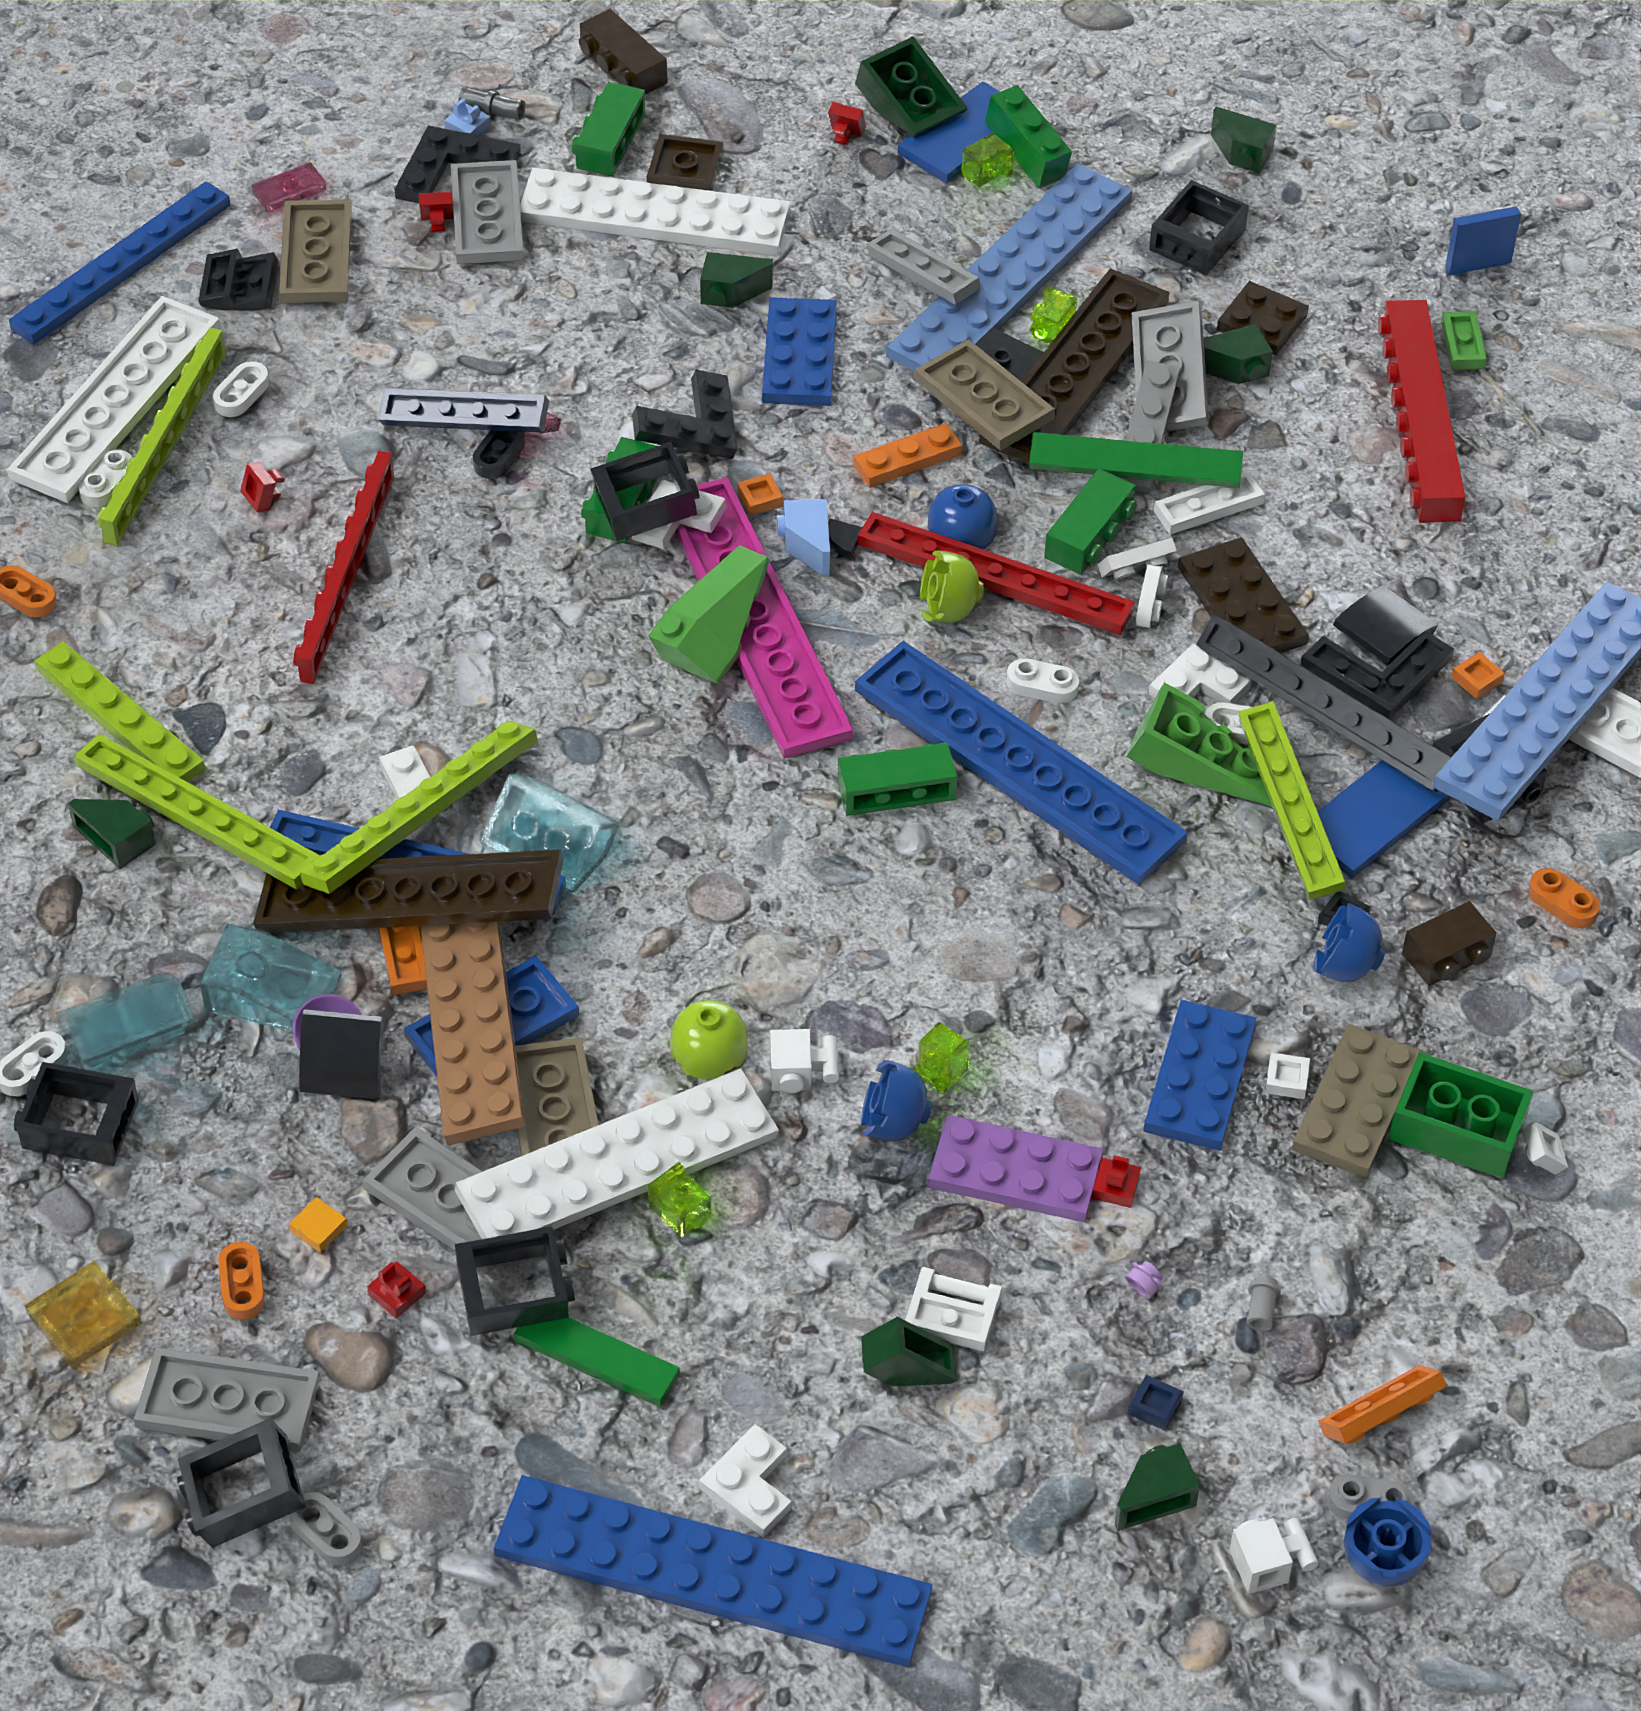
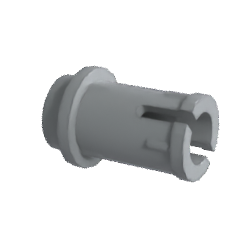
M1257 1276L1248 1286L1251 1300L1246 1325L1256 1331H1269L1273 1325L1272 1318L1275 1301L1281 1296V1289L1276 1279L1270 1276Z

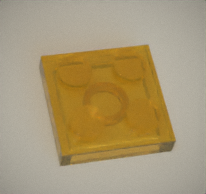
M95 1261L24 1305L27 1315L72 1369L142 1324L140 1314Z

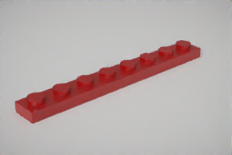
M378 450L373 464L369 463L367 465L364 488H359L357 491L354 513L348 514L346 519L345 536L343 540L339 539L336 544L333 566L329 565L326 569L325 587L323 592L318 591L316 595L314 615L306 620L302 645L298 644L294 651L293 664L298 666L300 682L314 684L394 479L391 452Z
M871 512L857 536V545L923 568L927 560H935L936 556L932 554L934 551H945L963 555L974 565L978 572L979 581L983 583L984 589L1120 636L1134 612L1135 601L875 512Z

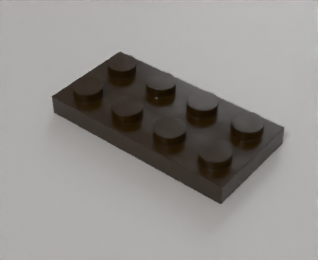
M1242 537L1179 557L1178 569L1210 617L1213 614L1221 616L1280 653L1307 645L1309 634Z

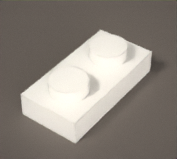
M1173 538L1107 556L1097 565L1102 578L1114 575L1115 580L1133 575L1135 573L1134 568L1144 565L1147 567L1148 564L1160 567L1168 564L1167 558L1177 550Z
M414 745L379 757L380 767L397 799L405 796L419 786L424 779L430 777Z

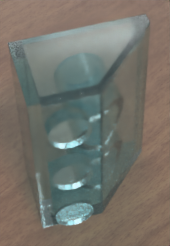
M509 774L480 843L498 853L560 849L564 858L561 875L566 878L565 889L570 892H576L607 857L621 823L530 774Z
M166 971L55 1013L76 1060L82 1065L88 1063L90 1068L110 1062L112 1060L111 1054L126 1049L127 1053H134L145 1049L150 1045L148 1040L163 1035L164 1039H170L179 1036L187 1031L185 1026L195 1023L179 978Z

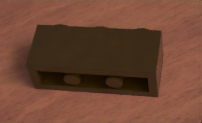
M608 9L579 23V46L581 51L586 56H590L600 66L601 70L611 75L618 84L645 90V95L668 84L667 58L612 9Z

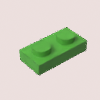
M1476 311L1442 312L1441 326L1451 370L1485 369L1487 358Z

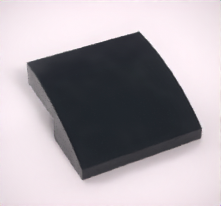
M237 248L207 254L198 299L199 304L207 308L233 311L271 308L279 264L275 253L270 252L243 258Z
M1383 585L1367 593L1349 606L1335 619L1333 626L1388 665L1424 631L1434 635L1438 623Z
M304 1009L300 1036V1092L378 1099L381 1091L380 1057L383 1051V1017Z

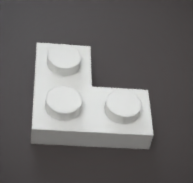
M662 480L649 501L678 492L675 484ZM699 491L700 498L695 500L697 515L632 536V540L664 549L679 524L712 533L727 508L726 499Z
M1193 643L1149 685V695L1155 698L1165 682L1192 698L1200 691L1217 703L1235 704L1251 689L1252 679Z
M754 1424L699 1480V1489L764 1538L791 1510V1500L764 1480L787 1457V1448Z

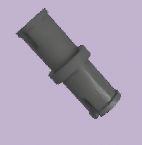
M465 86L459 93L458 102L463 98L466 100V104L472 107L478 106L480 111H483L490 117L500 115L519 121L525 113L526 105L524 100L500 96V93L490 90L487 93Z

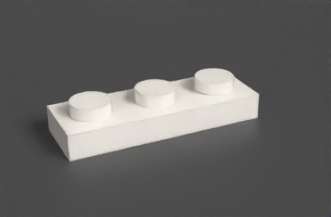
M1246 471L1241 473L1240 488L1204 485L1155 501L1154 512L1171 535L1264 504L1265 494L1250 472Z

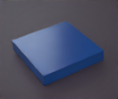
M1514 206L1454 218L1445 265L1448 274L1454 275L1510 264L1521 217L1518 207Z

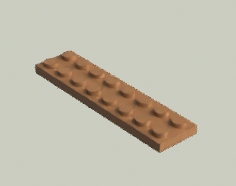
M500 922L422 925L421 935L443 1135L448 1146L525 1127Z

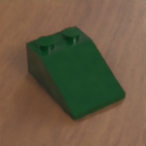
M914 36L860 62L855 85L875 110L913 137L967 111L968 107Z

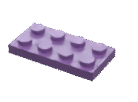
M947 1114L929 1175L928 1188L1085 1223L1093 1187L1102 1160L1103 1149Z

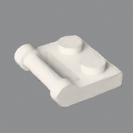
M922 1267L905 1321L952 1344L984 1351L995 1313L1000 1303L1003 1286L990 1283L989 1287L938 1275L935 1274L934 1269ZM931 1290L939 1291V1292H943V1293H947V1294H951V1295H955V1296H959V1297H963V1298H967V1299H971V1300L983 1302L984 1304H983V1306H982V1305H978V1304H974V1303H970V1302H966V1301H962V1300H958V1299H954V1298H950V1297H946V1296H942V1295L930 1293V1291H931Z

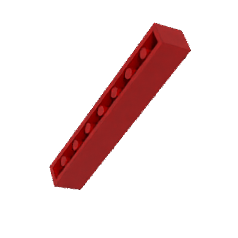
M1388 300L1385 304L1384 315L1378 316L1379 335H1384L1382 342L1383 359L1389 360L1387 364V382L1393 383L1391 403L1393 408L1398 409L1396 413V431L1403 435L1400 442V452L1402 458H1407L1405 465L1406 483L1412 484L1410 489L1411 509H1416L1419 523L1461 522L1466 497L1427 300Z

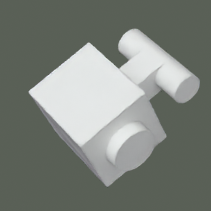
M810 1029L770 1030L772 1092L796 1093L799 1091H811V1071L823 1070V1080L826 1083L837 1082L839 1080L837 1038L832 1035L824 1036L821 1039L822 1048L810 1049Z
M1274 1518L1261 1522L1259 1520H1249L1242 1523L1238 1528L1233 1529L1229 1551L1248 1594L1288 1583L1293 1564L1292 1559L1298 1558L1303 1571H1311L1319 1565L1299 1518L1289 1519L1283 1524L1288 1535L1283 1538Z

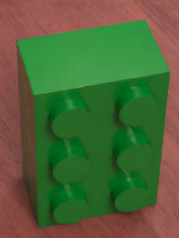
M1419 1052L1394 1112L1389 1139L1504 1179L1527 1119L1534 1091Z

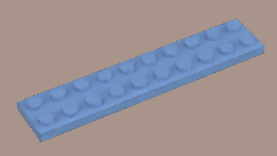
M1077 163L967 269L968 272L979 277L981 289L956 305L939 296L887 346L886 357L914 371V369L967 339L976 344L992 327L999 330L1132 200V189Z
M1606 581L1437 773L1432 787L1499 821L1641 655V598Z

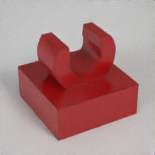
M832 102L828 115L833 129L832 134H836L834 142L847 145L851 134L862 137L866 128L863 110Z
M452 192L419 193L421 221L430 220L432 232H445L444 219H454Z
M259 461L247 463L240 492L256 512L269 511L272 499L281 496V492L276 488V484L283 483L285 478L278 470L267 471Z
M1113 1155L1111 1160L1102 1157L1093 1187L1092 1199L1131 1208L1140 1178L1141 1167L1129 1164L1130 1159Z
M398 1261L395 1263L390 1262L378 1273V1277L367 1286L368 1295L395 1319L426 1294L425 1284Z

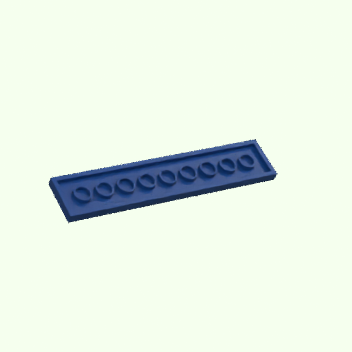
M905 641L899 643L855 681V691L930 743L940 744L948 742L952 758L1138 885L1147 879L1187 841L1188 832Z
M521 1475L494 1546V1555L496 1557L908 1668L911 1664L933 1584L525 1475Z

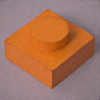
M770 473L737 482L738 494L750 516L783 507V496Z
M1478 652L1453 668L1451 678L1475 699H1479L1502 684L1505 673L1481 652Z

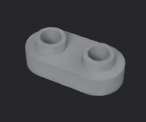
M1353 1474L1341 1475L1334 1479L1330 1485L1327 1497L1330 1510L1337 1517L1348 1520L1358 1505L1371 1498L1381 1497V1501H1388L1387 1497H1394L1405 1500L1413 1506L1415 1501L1411 1490L1402 1483ZM1345 1490L1355 1491V1492L1357 1493V1495H1356V1496H1348L1347 1494L1344 1493V1491H1345Z
M317 1492L303 1493L306 1507L289 1514L291 1527L294 1532L330 1564L346 1565L354 1561L362 1549L361 1534L357 1525L323 1494ZM310 1516L319 1517V1519L313 1523H308L305 1521ZM338 1543L347 1544L343 1549L333 1548Z

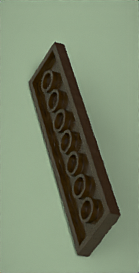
M1110 268L1021 381L1055 409V419L1034 432L1068 434L1133 349L1132 312L1165 307L1169 302L1170 292ZM1033 432L1001 451L981 434L979 443L1029 464Z
M560 849L376 859L330 894L303 884L296 890L266 873L253 925L257 933L552 919L564 858Z

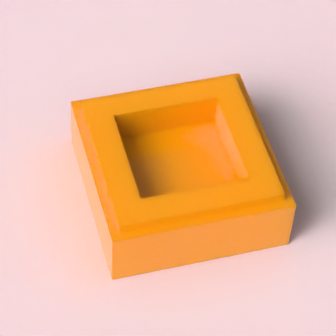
M317 1197L289 1223L290 1232L320 1253L348 1226L346 1217Z

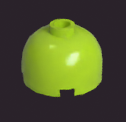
M934 551L932 554L936 558L935 560H927L921 579L920 599L927 600L929 611L921 609L922 616L926 621L955 623L963 620L974 609L976 603L981 601L984 590L983 583L979 581L978 572L972 562L963 555L945 551Z
M701 1000L692 1003L677 1015L670 1033L671 1056L673 1060L675 1059L681 1065V1070L689 1076L699 1079H715L723 1076L726 1071L733 1069L735 1066L736 1070L741 1067L748 1054V1032L741 1015L726 1003L717 1000Z

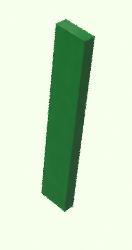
M1033 432L1029 469L1092 475L1098 469H1101L1117 477L1240 488L1244 451Z

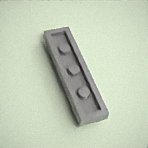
M892 228L866 244L869 256L955 305L981 289L979 277Z
M1146 360L1126 437L1127 441L1163 443L1180 375V366ZM1119 477L1135 484L1136 492L1150 494L1153 480Z

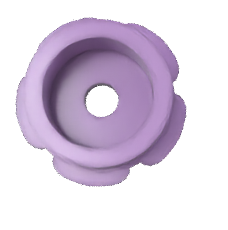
M1144 1261L1142 1265L1136 1262L1130 1264L1132 1270L1125 1276V1279L1136 1292L1147 1299H1150L1155 1292H1161L1163 1286L1160 1281L1163 1279V1276L1155 1266L1147 1261Z

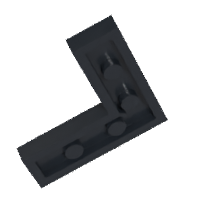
M428 125L395 187V199L419 203V193H433L448 163L518 161L521 155L520 144Z
M695 370L691 383L696 417L636 405L632 414L634 439L637 441L658 445L671 442L674 448L733 459L738 450L727 375Z
M1424 631L1387 668L1380 671L1323 635L1302 655L1300 665L1388 719H1391L1453 658L1454 648Z

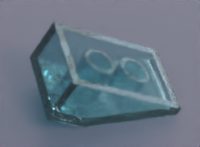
M227 923L202 977L200 987L204 1008L207 1012L293 1031V1021L298 1009L313 997L334 994L342 974L340 970L265 931Z

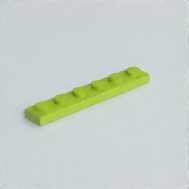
M64 641L34 660L38 672L132 752L186 782H189L205 770L204 760Z
M1274 701L1238 711L1239 722L1308 899L1312 900L1345 890V880Z

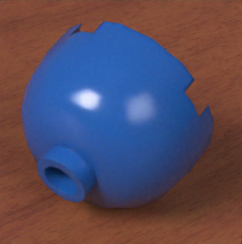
M970 484L952 485L939 492L930 504L927 528L929 531L985 549L992 543L997 534V510L990 496L981 488Z
M1347 903V907L1344 905L1340 907L1322 938L1327 940L1324 948L1325 952L1323 953L1317 949L1313 968L1314 972L1339 982H1354L1363 978L1370 969L1376 971L1384 959L1385 950L1381 948L1383 937L1380 925L1375 918L1363 909Z
M883 1060L875 1070L882 1073L879 1082L870 1081L866 1092L861 1124H869V1128L862 1131L864 1136L894 1142L909 1137L917 1130L920 1123L926 1124L931 1113L932 1102L927 1100V1089L924 1081L914 1069L897 1062Z
M1381 1497L1371 1498L1358 1505L1348 1518L1344 1536V1549L1347 1561L1356 1574L1371 1584L1383 1587L1402 1585L1414 1579L1428 1561L1431 1549L1429 1522L1419 1509L1405 1500L1395 1498V1502L1381 1501Z

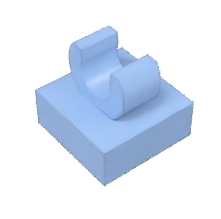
M463 98L453 106L454 113L444 120L445 129L478 136L491 126L490 116L481 112L478 106L472 107L466 104V100Z

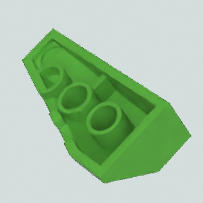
M739 545L672 604L648 636L660 658L665 662L719 684L739 656L742 647L740 640L744 627L749 626L751 620L749 612L753 600L759 595L770 562L768 557Z
M1164 682L1136 731L1126 757L1158 775L1272 807L1250 748L1243 749L1229 736L1232 731L1222 723L1220 726H1217L1203 713L1206 708L1200 702Z

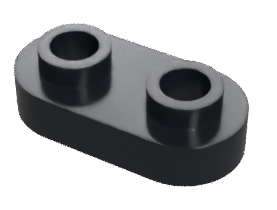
M490 430L473 453V467L476 474L487 479H494L504 475L525 447V433Z

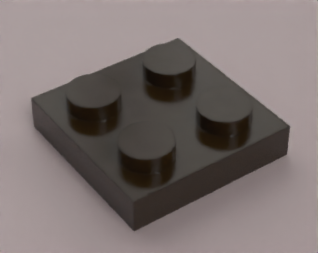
M659 134L646 177L647 183L713 191L724 152V142Z
M1249 281L1218 319L1216 330L1224 333L1256 324L1272 349L1273 354L1277 355L1307 317L1309 305Z

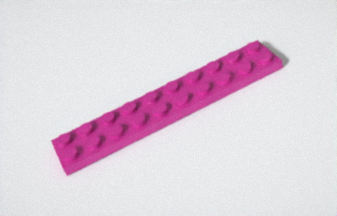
M728 477L698 484L699 491L725 498L727 508L712 533L679 524L675 531L697 580L700 581L739 545L767 556ZM769 562L759 595L753 600L749 612L751 620L749 626L744 627L740 640L742 647L736 661L782 757L785 759L852 740L853 728Z

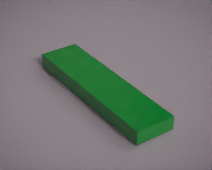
M571 1318L517 1327L514 1332L515 1342L661 1407L680 1376V1367Z

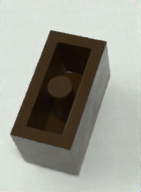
M1468 901L1407 930L1402 955L1424 982L1430 986L1440 980L1447 981L1452 979L1459 971L1473 964L1477 966L1486 962L1492 955L1497 932L1475 906Z

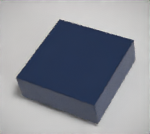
M1146 1375L1128 1407V1415L1166 1431L1183 1400L1184 1391Z

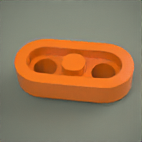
M9 565L0 568V600L30 617H43L54 611L57 599L51 584L19 566Z
M1551 868L1540 869L1531 877L1528 893L1536 904L1572 927L1586 928L1594 924L1598 916L1600 903L1592 892L1560 871Z
M238 1241L230 1243L221 1250L218 1257L223 1306L226 1313L232 1318L246 1320L258 1315L265 1304L259 1252L255 1246L248 1242ZM239 1265L247 1266L244 1269H235ZM241 1300H250L248 1303L238 1304Z

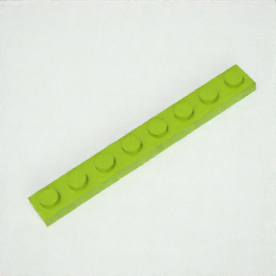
M209 327L204 338L197 342L192 359L183 366L181 378L176 386L171 387L163 409L158 410L156 413L154 425L150 432L143 436L138 453L135 458L129 460L123 479L115 484L112 498L108 505L100 510L98 526L102 530L105 544L118 546L226 356L222 330Z
M513 721L500 724L487 737L474 743L469 750L456 759L449 761L444 768L433 776L424 779L419 786L405 796L395 800L394 804L379 815L370 818L357 831L344 837L339 844L325 854L316 857L310 865L300 871L303 885L328 894L333 892L538 741L535 728Z
M100 733L74 755L77 767L296 890L303 884L300 871L310 865L316 857L320 856Z

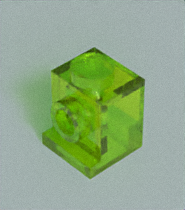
M992 132L963 149L962 175L978 188L991 180L997 179L1002 174L1009 177L1013 173L1014 149Z
M1047 286L1044 289V300L1042 303L1038 302L1031 312L1030 320L1033 323L1030 326V333L1032 337L1051 344L1076 312L1077 298Z
M938 1022L919 1041L918 1065L914 1070L922 1077L923 1081L944 1094L968 1070L970 1042L941 1022Z
M677 1162L648 1184L649 1207L681 1237L692 1228H700L711 1215V1196L684 1171V1166L680 1162Z

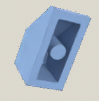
M827 499L784 500V515H777L778 536H785V551L820 575L830 576Z

